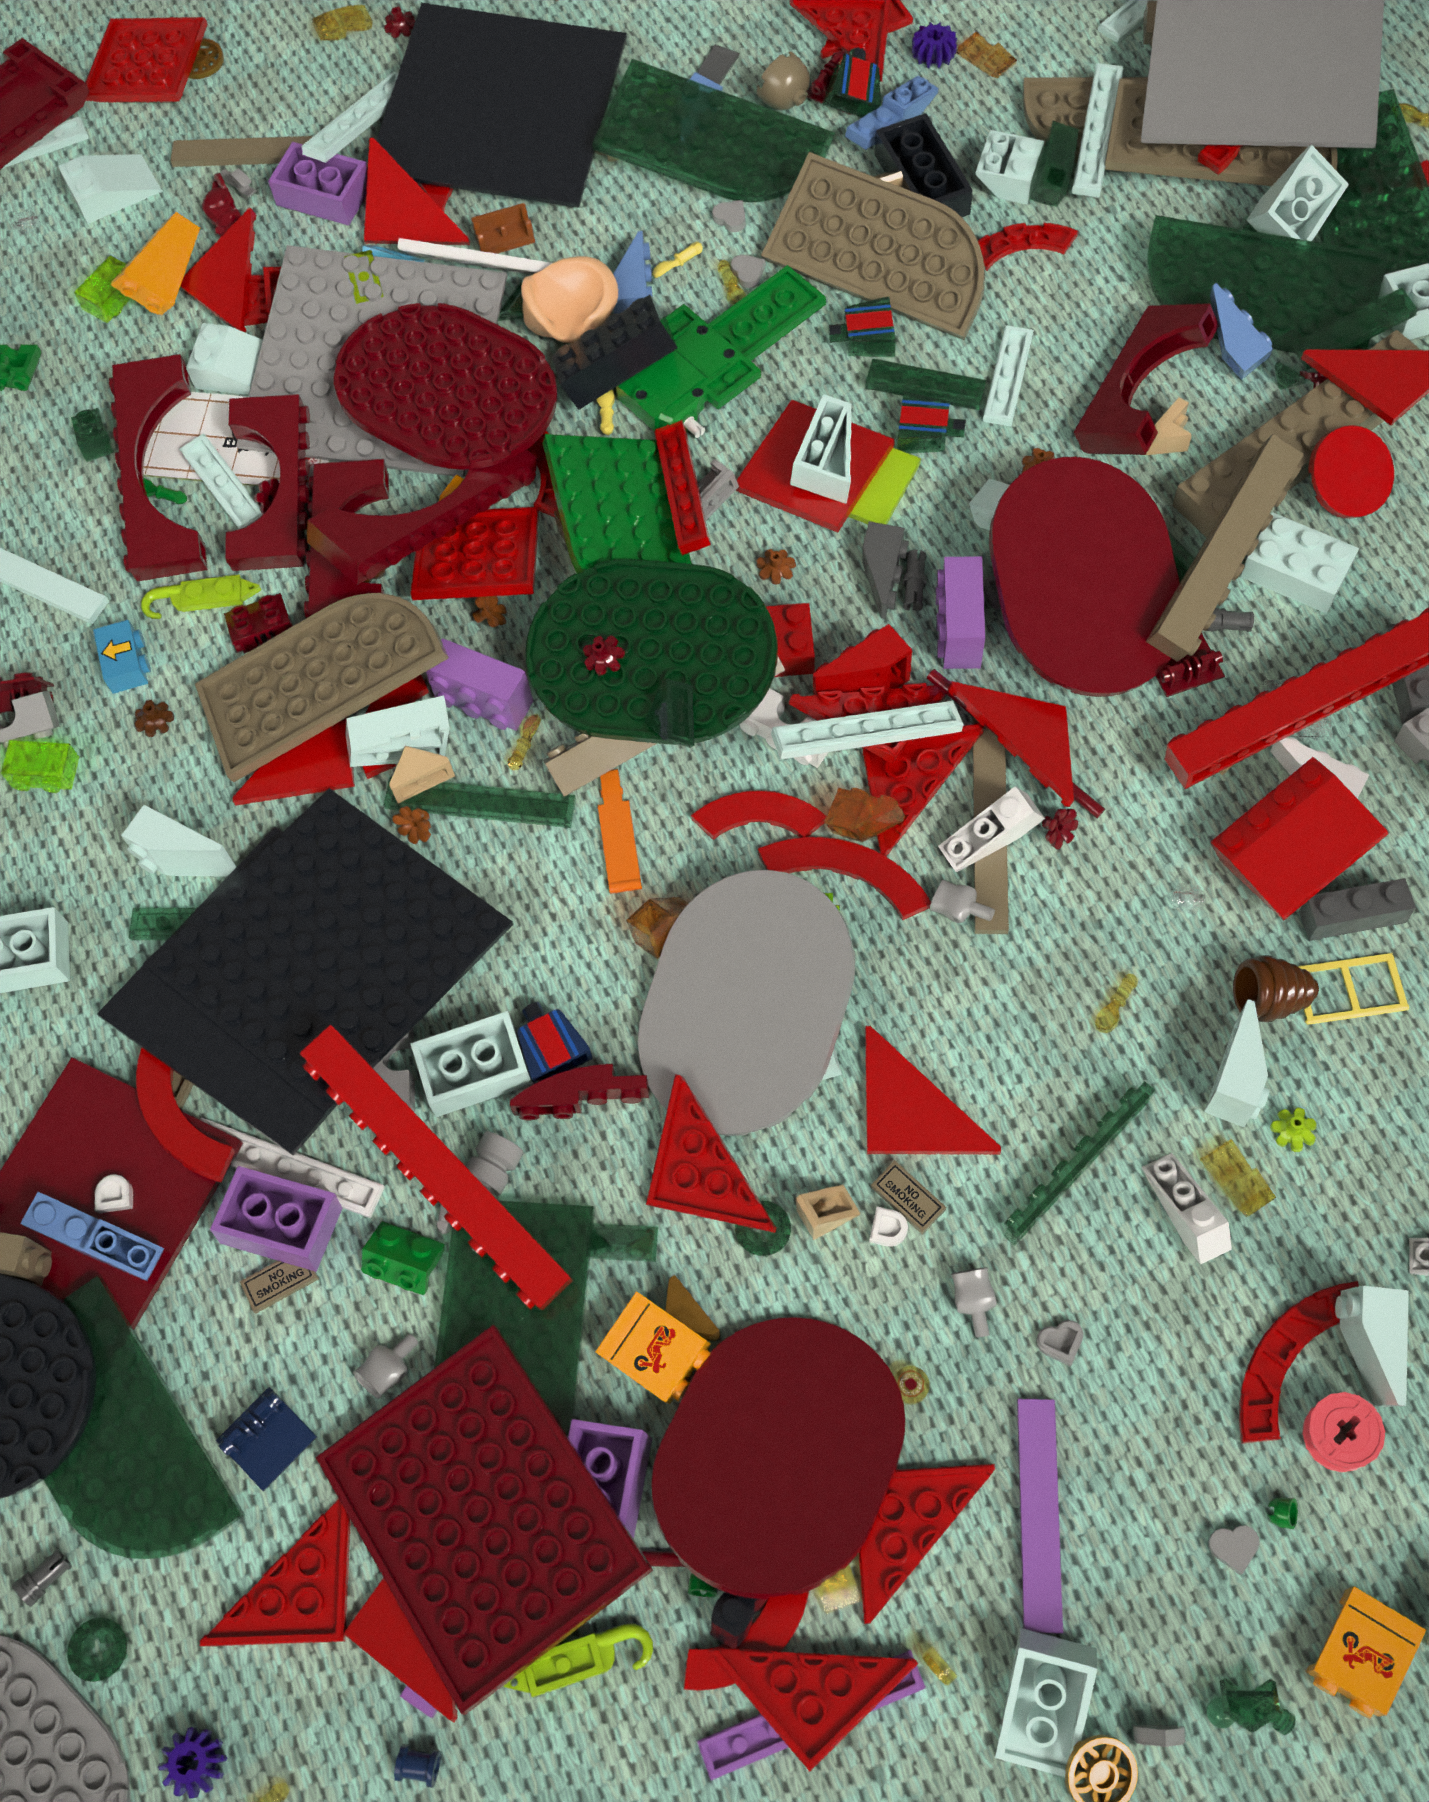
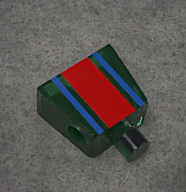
M853 48L850 50V55L846 54L841 57L832 72L823 105L861 118L881 106L879 67L876 64L865 61V50Z
M889 297L847 306L844 309V324L828 325L829 342L846 341L848 356L895 357L896 337Z
M903 391L897 449L908 454L944 452L946 436L964 438L966 420L948 418L950 403L947 400Z

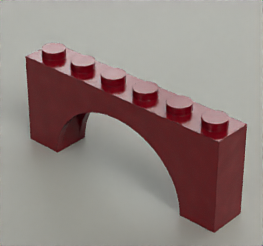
M1210 304L1147 306L1073 432L1083 452L1088 454H1147L1158 431L1149 411L1130 407L1133 395L1145 377L1161 363L1187 350L1208 347L1219 327Z
M299 394L229 399L228 425L236 439L254 441L267 447L277 456L280 466L278 491L268 510L247 527L226 532L225 560L232 571L304 566V557H306V551L309 550L304 534L309 520L308 514L305 511V503L309 501L308 486L305 485V476H309L310 468L308 459L305 458V452L310 449L309 434L306 432V424L310 423V411L307 405L304 406Z
M384 459L314 464L313 476L309 477V488L311 494H313L312 500L308 501L309 517L312 518L330 507L355 513L368 504L389 499V473ZM312 546L310 550L306 551V562L308 568H310V575L305 576L306 592L309 594V601L304 602L306 618L337 601L351 596L367 593L385 594L382 584L362 582L356 585Z

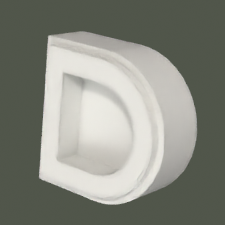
M115 1174L108 1175L98 1183L95 1189L96 1212L105 1213L133 1209V1188L124 1177Z
M876 1207L869 1242L890 1247L902 1243L908 1231L905 1217L898 1211Z

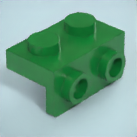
M381 1221L362 1248L361 1271L374 1279H380L399 1286L404 1290L425 1295L428 1290L429 1276L441 1259L445 1244Z

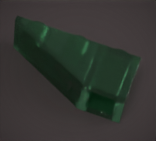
M1052 121L1030 200L1057 207L1066 195L1073 170L1079 129Z

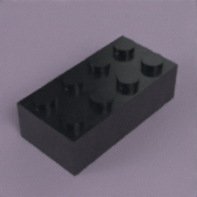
M927 113L875 130V157L885 173L902 172V188L936 200L954 210L961 217L971 214L973 190Z
M649 294L645 298L635 300L623 312L611 315L604 324L596 329L586 331L580 339L572 344L562 346L552 358L560 385L577 409L580 410L678 349L668 321Z

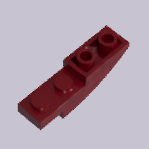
M613 1063L575 1068L548 1077L526 1088L510 1099V1108L514 1116H519L520 1119L527 1121L537 1120L539 1115L553 1114V1117L556 1119H570L573 1117V1114L582 1113V1100H587V1103L591 1105H603L607 1103V1099H621L623 1103L635 1104L641 1102V1098H649L647 1075L615 1076Z

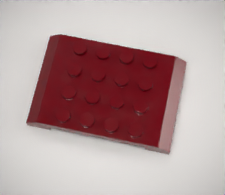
M24 38L19 39L2 52L6 61L0 65V170L83 108L89 93V89L83 80Z

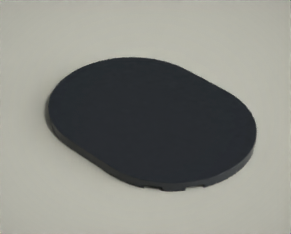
M0 1274L1 1499L22 1493L34 1487L51 1475L68 1458L85 1430L93 1407L96 1390V1366L93 1348L89 1336L76 1313L64 1300L50 1290L32 1282Z

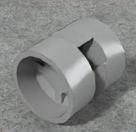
M486 1131L475 1148L479 1156L471 1157L466 1167L491 1194L500 1196L508 1183L509 1176L506 1171L515 1170L524 1152L508 1139Z

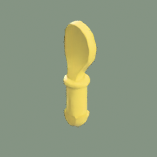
M694 242L680 253H675L674 260L658 263L652 270L653 277L658 278L676 266H683L685 262L702 252V244Z
M613 389L596 399L601 407L599 412L601 416L600 430L605 435L612 434L614 429V410L612 406L615 402V394Z

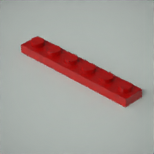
M680 420L674 424L655 429V435L677 543L681 554L684 555L710 546L711 542L686 428L683 421Z

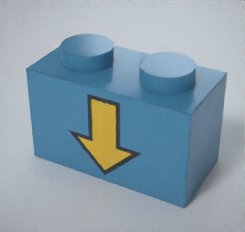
M129 620L94 629L93 632L103 679L111 692L114 694L148 684L146 673L151 672V667L145 654L142 655L141 648L145 647V641L140 629L135 630Z

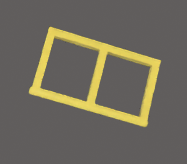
M1393 953L1299 966V968L1306 969L1309 972L1340 968L1352 1007V1011L1313 1016L1310 1005L1304 1009L1305 1023L1307 1025L1409 1010ZM1387 961L1399 1004L1360 1009L1348 967Z

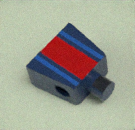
M535 1002L522 1010L528 1024L518 1028L517 1033L529 1074L534 1084L558 1073L572 1070L593 1059L588 1044L560 1009H555L545 1014L541 1004Z

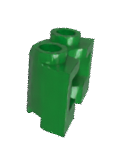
M0 345V391H3L5 387L16 388L21 391L28 390L42 354L38 345H20L19 350H14L8 345Z

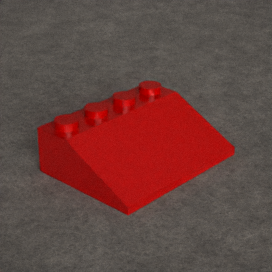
M1312 757L1210 843L1219 860L1284 921L1389 833L1335 774L1316 758Z

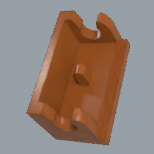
M525 203L471 218L475 238L482 252L498 254L536 243Z

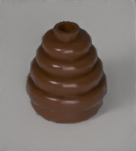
M1259 955L1255 958L1244 960L1238 966L1233 980V997L1239 1012L1242 1011L1248 999L1254 1001L1258 1022H1273L1276 1019H1284L1290 1014H1295L1301 1009H1306L1312 1004L1319 992L1318 983L1309 971L1301 969L1295 964H1290L1284 959H1276L1271 955Z

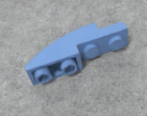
M920 76L914 77L883 97L881 107L849 125L846 129L845 137L867 150L875 145V130L920 115L936 96L939 88L929 83L925 78Z
M37 1192L20 1223L29 1229L54 1239L58 1243L148 1281L164 1251V1248L106 1221L92 1217L40 1192Z

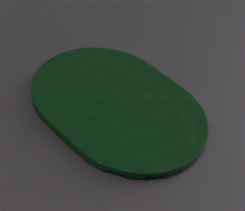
M620 559L595 564V567L579 574L574 573L557 586V590L546 602H542L534 615L527 635L525 654L527 672L538 698L557 720L569 728L598 738L684 745L718 737L738 726L753 713L766 696L775 676L778 660V641L774 623L764 602L751 587L736 579L734 575L718 568L698 564ZM601 636L604 640L609 636H614L618 640L616 647H622L625 650L624 657L616 659L621 665L620 669L613 672L607 667L605 675H597L595 668L590 671L587 670L585 660L588 656H585L583 652L585 645H592L594 638Z

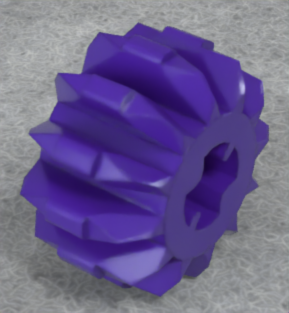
M929 21L927 27L920 26L912 38L913 58H917L919 65L926 62L928 69L932 64H936L940 68L942 62L949 65L951 58L955 57L957 51L956 32L951 31L950 25L943 27L941 22L933 25Z
M189 1727L185 1737L181 1733H175L172 1736L175 1748L164 1746L161 1749L162 1753L169 1757L168 1762H162L158 1765L160 1771H169L162 1784L164 1786L174 1785V1796L181 1797L187 1792L190 1799L198 1798L200 1788L204 1792H211L213 1790V1783L209 1777L222 1779L224 1773L216 1769L215 1766L216 1763L226 1762L227 1756L215 1755V1752L221 1748L223 1742L221 1739L211 1741V1730L203 1729L199 1734L196 1727ZM197 1755L194 1760L199 1762L197 1768L187 1770L191 1767V1765H186L188 1756Z

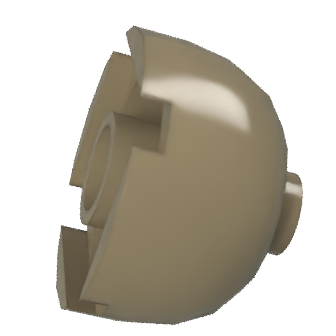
M792 51L789 52L790 56L785 57L782 54L768 66L761 77L764 80L762 88L757 86L756 89L757 96L775 110L782 111L791 109L794 106H800L808 96L807 91L810 82L808 69Z

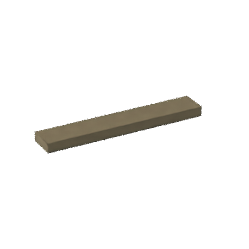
M313 136L174 140L170 161L173 167L279 164L292 142L305 144Z

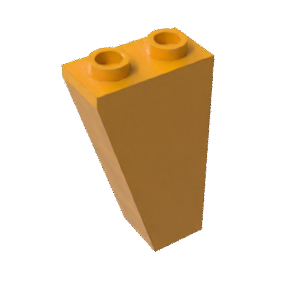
M175 212L158 228L113 279L111 286L119 290L124 296L132 298L143 305L148 311L157 315H163L174 306L200 227Z

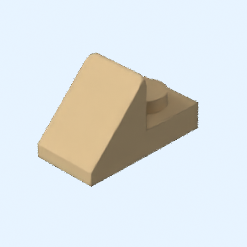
M1178 397L1155 424L1158 434L1146 455L1188 451L1192 434L1183 428L1188 421L1186 412L1189 402Z

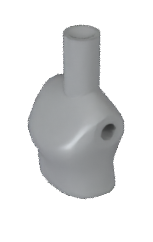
M944 879L939 884L930 905L931 911L942 914L956 923L964 922L970 914L991 921L995 913V909L976 902L977 891L974 888L966 885H956Z
M988 1267L952 1273L957 1312L971 1315L975 1337L990 1335L985 1312L994 1308L997 1303L994 1290L990 1284Z
M407 1334L393 1349L382 1345L374 1347L366 1361L353 1371L356 1380L369 1393L379 1399L389 1388L399 1383L407 1374L408 1368L403 1358L418 1345L415 1337Z

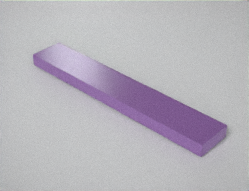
M1018 1399L1023 1629L1042 1634H1063L1055 1400Z
M911 1650L892 1657L914 1659ZM916 1666L872 1711L925 1689L926 1687L918 1667ZM761 1714L697 1741L711 1781L788 1748L787 1744Z

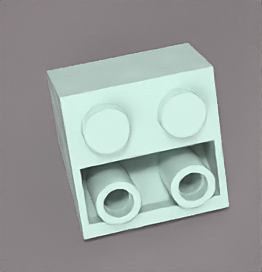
M990 130L976 169V176L998 199L1028 205L1042 163L1044 141Z

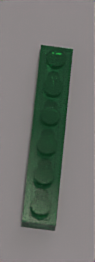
M1145 1081L1137 1090L1133 1086L1130 1087L1119 1100L1122 1106L1115 1113L1109 1110L1097 1123L1096 1126L1100 1130L1092 1138L1088 1134L1085 1135L1074 1148L1077 1154L1070 1162L1063 1159L1051 1173L1054 1179L1046 1187L1041 1183L1030 1194L1028 1200L1031 1203L1023 1212L1017 1208L1004 1223L1008 1227L1004 1237L1013 1246L1029 1232L1151 1101L1156 1091Z

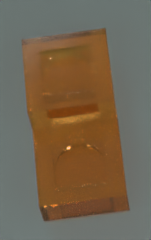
M977 31L960 44L956 52L959 56L995 78L1002 76L1017 62V59L999 42L992 46Z

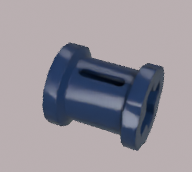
M402 1744L395 1763L394 1781L402 1782L406 1778L426 1782V1787L434 1788L441 1762V1751L434 1750L431 1754L410 1750L409 1745Z

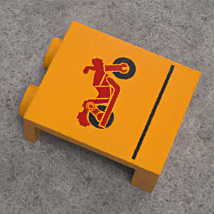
M636 1291L595 1352L662 1401L671 1404L674 1399L679 1402L683 1398L690 1384L687 1381L694 1369L700 1368L711 1354L708 1351L711 1343Z
M1353 1586L1345 1589L1339 1602L1343 1607L1316 1663L1309 1665L1306 1673L1315 1678L1313 1685L1332 1696H1335L1336 1692L1350 1699L1349 1707L1369 1719L1372 1718L1373 1714L1377 1717L1387 1716L1426 1629Z

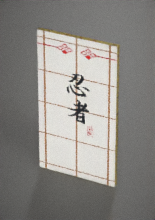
M191 392V395L173 407L156 427L147 446L143 472L146 477L202 481L183 456L180 448L203 433L243 485L258 486L260 482L264 480L269 481L272 478H276L280 482V466L278 458L274 453L238 449L236 446L238 439H236L228 425L229 399L247 398L249 396ZM307 458L310 473L309 476H305V485L308 486L309 491V477L313 476L314 464L330 463V461Z

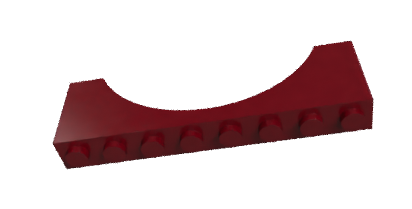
M181 354L112 365L113 377L109 378L110 389L115 397V402H111V410L117 422V427H113V435L116 444L119 446V452H115V460L118 469L121 471V477L117 478V485L120 494L123 495V503L119 504L121 517L125 521V528L121 530L123 543L127 547V555L123 556L126 571L128 573L131 572L137 582L208 570L206 545L198 531L181 526L161 514L150 503L144 484V459L152 434L164 416L179 402L191 395L190 376Z
M525 450L505 462L484 468L469 469L464 480L451 494L431 506L409 513L382 516L364 515L330 507L308 520L307 543L352 582L359 585L367 579L374 578L387 567L396 565L401 559L414 551L421 550L434 539L443 537L456 526L465 524L471 517L488 510L493 504L508 498L520 488L530 485L536 477L538 458L528 450Z

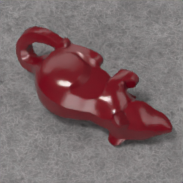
M219 172L214 174L212 190L205 195L202 209L206 218L216 226L215 232L221 238L241 215L238 209H236L234 200Z

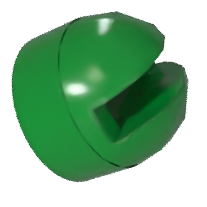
M1289 1497L1273 1499L1268 1504V1507H1274V1514H1267L1269 1520L1277 1527L1294 1529L1298 1519L1296 1499Z
M691 1573L688 1581V1594L711 1598L717 1596V1588L705 1583Z

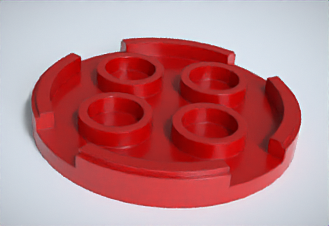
M1350 425L1327 433L1317 442L1309 459L1308 474H1311L1312 484L1317 494L1315 498L1320 505L1335 516L1352 519L1372 514L1386 502L1394 483V464L1389 449L1377 434L1367 428Z

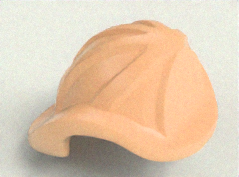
M574 256L560 259L531 276H526L522 281L521 287L524 323L532 332L539 336L554 338L564 343L577 341L586 331L596 329L602 325L614 310L618 300V284L614 274L607 265L598 259L588 256Z

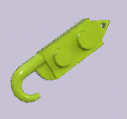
M240 574L183 581L179 585L151 589L142 598L141 609L147 617L160 619L162 615L150 609L151 603L157 599L170 598L174 608L180 612L243 605L245 600L260 592L261 588L258 584L242 579Z
M635 1623L622 1624L596 1634L593 1633L553 1647L513 1678L518 1681L516 1686H512V1680H510L504 1687L530 1693L531 1697L535 1698L607 1673L615 1662L614 1644L631 1638L639 1640L643 1647L642 1656L632 1665L634 1670H638L644 1667L651 1659L653 1640L643 1626Z

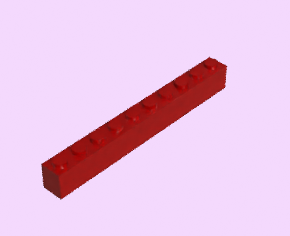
M1429 607L1420 616L1410 621L1408 619L1400 621L1391 631L1383 635L1377 633L1355 649L1352 647L1345 649L1336 659L1328 663L1320 662L1313 666L1308 673L1300 677H1290L1279 688L1271 692L1269 690L1263 691L1253 701L1243 706H1233L1224 716L1216 720L1208 719L1204 721L1196 730L1187 735L1182 733L1173 737L1167 744L1164 760L1184 789H1187L1429 665Z
M329 1025L300 1052V1055L307 1061L302 1067L316 1081L322 1077L330 1085L325 1090L339 1106L344 1101L353 1110L348 1116L362 1130L368 1126L377 1135L372 1141L386 1156L391 1151L400 1160L396 1167L408 1180L416 1177L424 1185L420 1190L421 1194L433 1206L439 1202L448 1211L443 1217L457 1232L463 1227L472 1238L468 1241V1244L481 1257L487 1253L496 1262L492 1267L495 1273L505 1283L512 1279L517 1284L520 1290L516 1295L529 1309L536 1305L539 1309L543 1310L573 1281L561 1266L332 1025Z

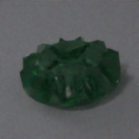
M760 1201L774 1225L779 1227L776 1228V1232H768L766 1242H763L760 1233L750 1231L753 1230L750 1227L735 1224V1233L740 1246L752 1256L758 1255L767 1258L769 1255L781 1252L782 1248L789 1241L791 1222L788 1214L781 1206L770 1201Z
M94 1618L77 1628L69 1641L67 1649L69 1666L77 1677L89 1682L106 1681L107 1678L120 1671V1666L124 1659L128 1657L127 1642L129 1640L122 1626L108 1618ZM96 1638H99L102 1644H112L111 1647H108V1650L102 1653L103 1659L101 1662H99L97 1656H84V1654L89 1653L90 1650L95 1648Z

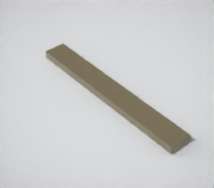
M972 716V724H977V723H979V722ZM983 726L984 732L973 745V818L1006 794L1005 747L997 740L998 737L985 726ZM1006 845L974 863V889L977 891L976 902L995 909L991 921L974 916L975 934L1008 935V866Z

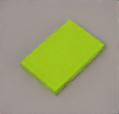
M893 448L849 517L865 524L875 522L887 525L921 464V458Z

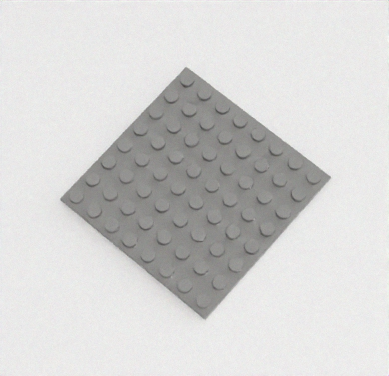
M1157 0L1141 143L1300 147L1312 145L1313 147L1375 148L1384 0Z
M287 245L249 397L300 395L304 406L307 405L310 411V423L306 424V432H308L310 439V449L305 452L306 458L336 462L384 459L386 467L389 469L455 476L457 474L463 477L465 469H447L427 464L370 435L354 424L341 408L335 391L333 376L335 374L336 358L344 342L359 326L380 313L383 316L397 311L399 306L420 303L421 306H438V303L454 305L497 324L508 275L506 272ZM238 439L236 446L238 449L273 453L267 447L257 442Z

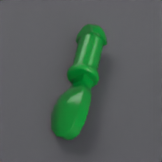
M144 478L148 497L155 495L157 499L162 498L175 502V504L186 503L187 495L184 492L172 490L163 485L155 486L150 480Z

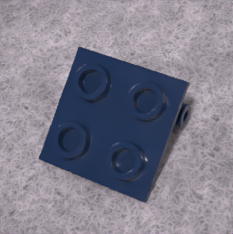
M268 1387L216 1441L219 1444L218 1447L227 1456L230 1455L264 1492L317 1436Z

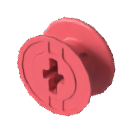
M1341 1392L1328 1395L1311 1408L1304 1420L1303 1438L1307 1450L1315 1461L1327 1469L1347 1472L1364 1467L1378 1457L1384 1447L1385 1428L1380 1414L1371 1403L1359 1395ZM1349 1422L1353 1427L1347 1432V1438L1337 1444L1333 1438L1340 1432V1427Z

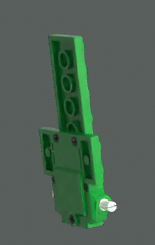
M787 265L709 324L685 304H682L665 317L678 349L616 387L618 400L654 432L655 429L682 420L686 431L689 430L696 438H699L700 435L704 434L705 428L697 422V419L705 407V402L708 401L719 410L760 379L761 369L751 361L826 305V296Z

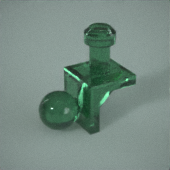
M1224 1678L1219 1681L1221 1697L1214 1698L1207 1706L1208 1720L1212 1725L1221 1729L1229 1728L1234 1722H1237L1249 1732L1254 1733L1271 1722L1273 1723L1274 1730L1281 1735H1287L1294 1730L1296 1725V1718L1293 1713L1287 1709L1280 1710L1277 1685L1271 1678L1253 1691L1242 1690Z

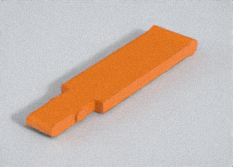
M618 769L610 770L600 776L602 788L600 792L604 804L598 805L609 891L610 894L639 890L642 889L630 803L629 800L623 801L622 799L623 788L620 785Z

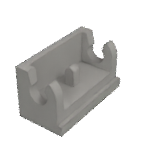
M716 459L710 463L712 465L711 471L698 483L706 520L739 487L734 472L727 469Z

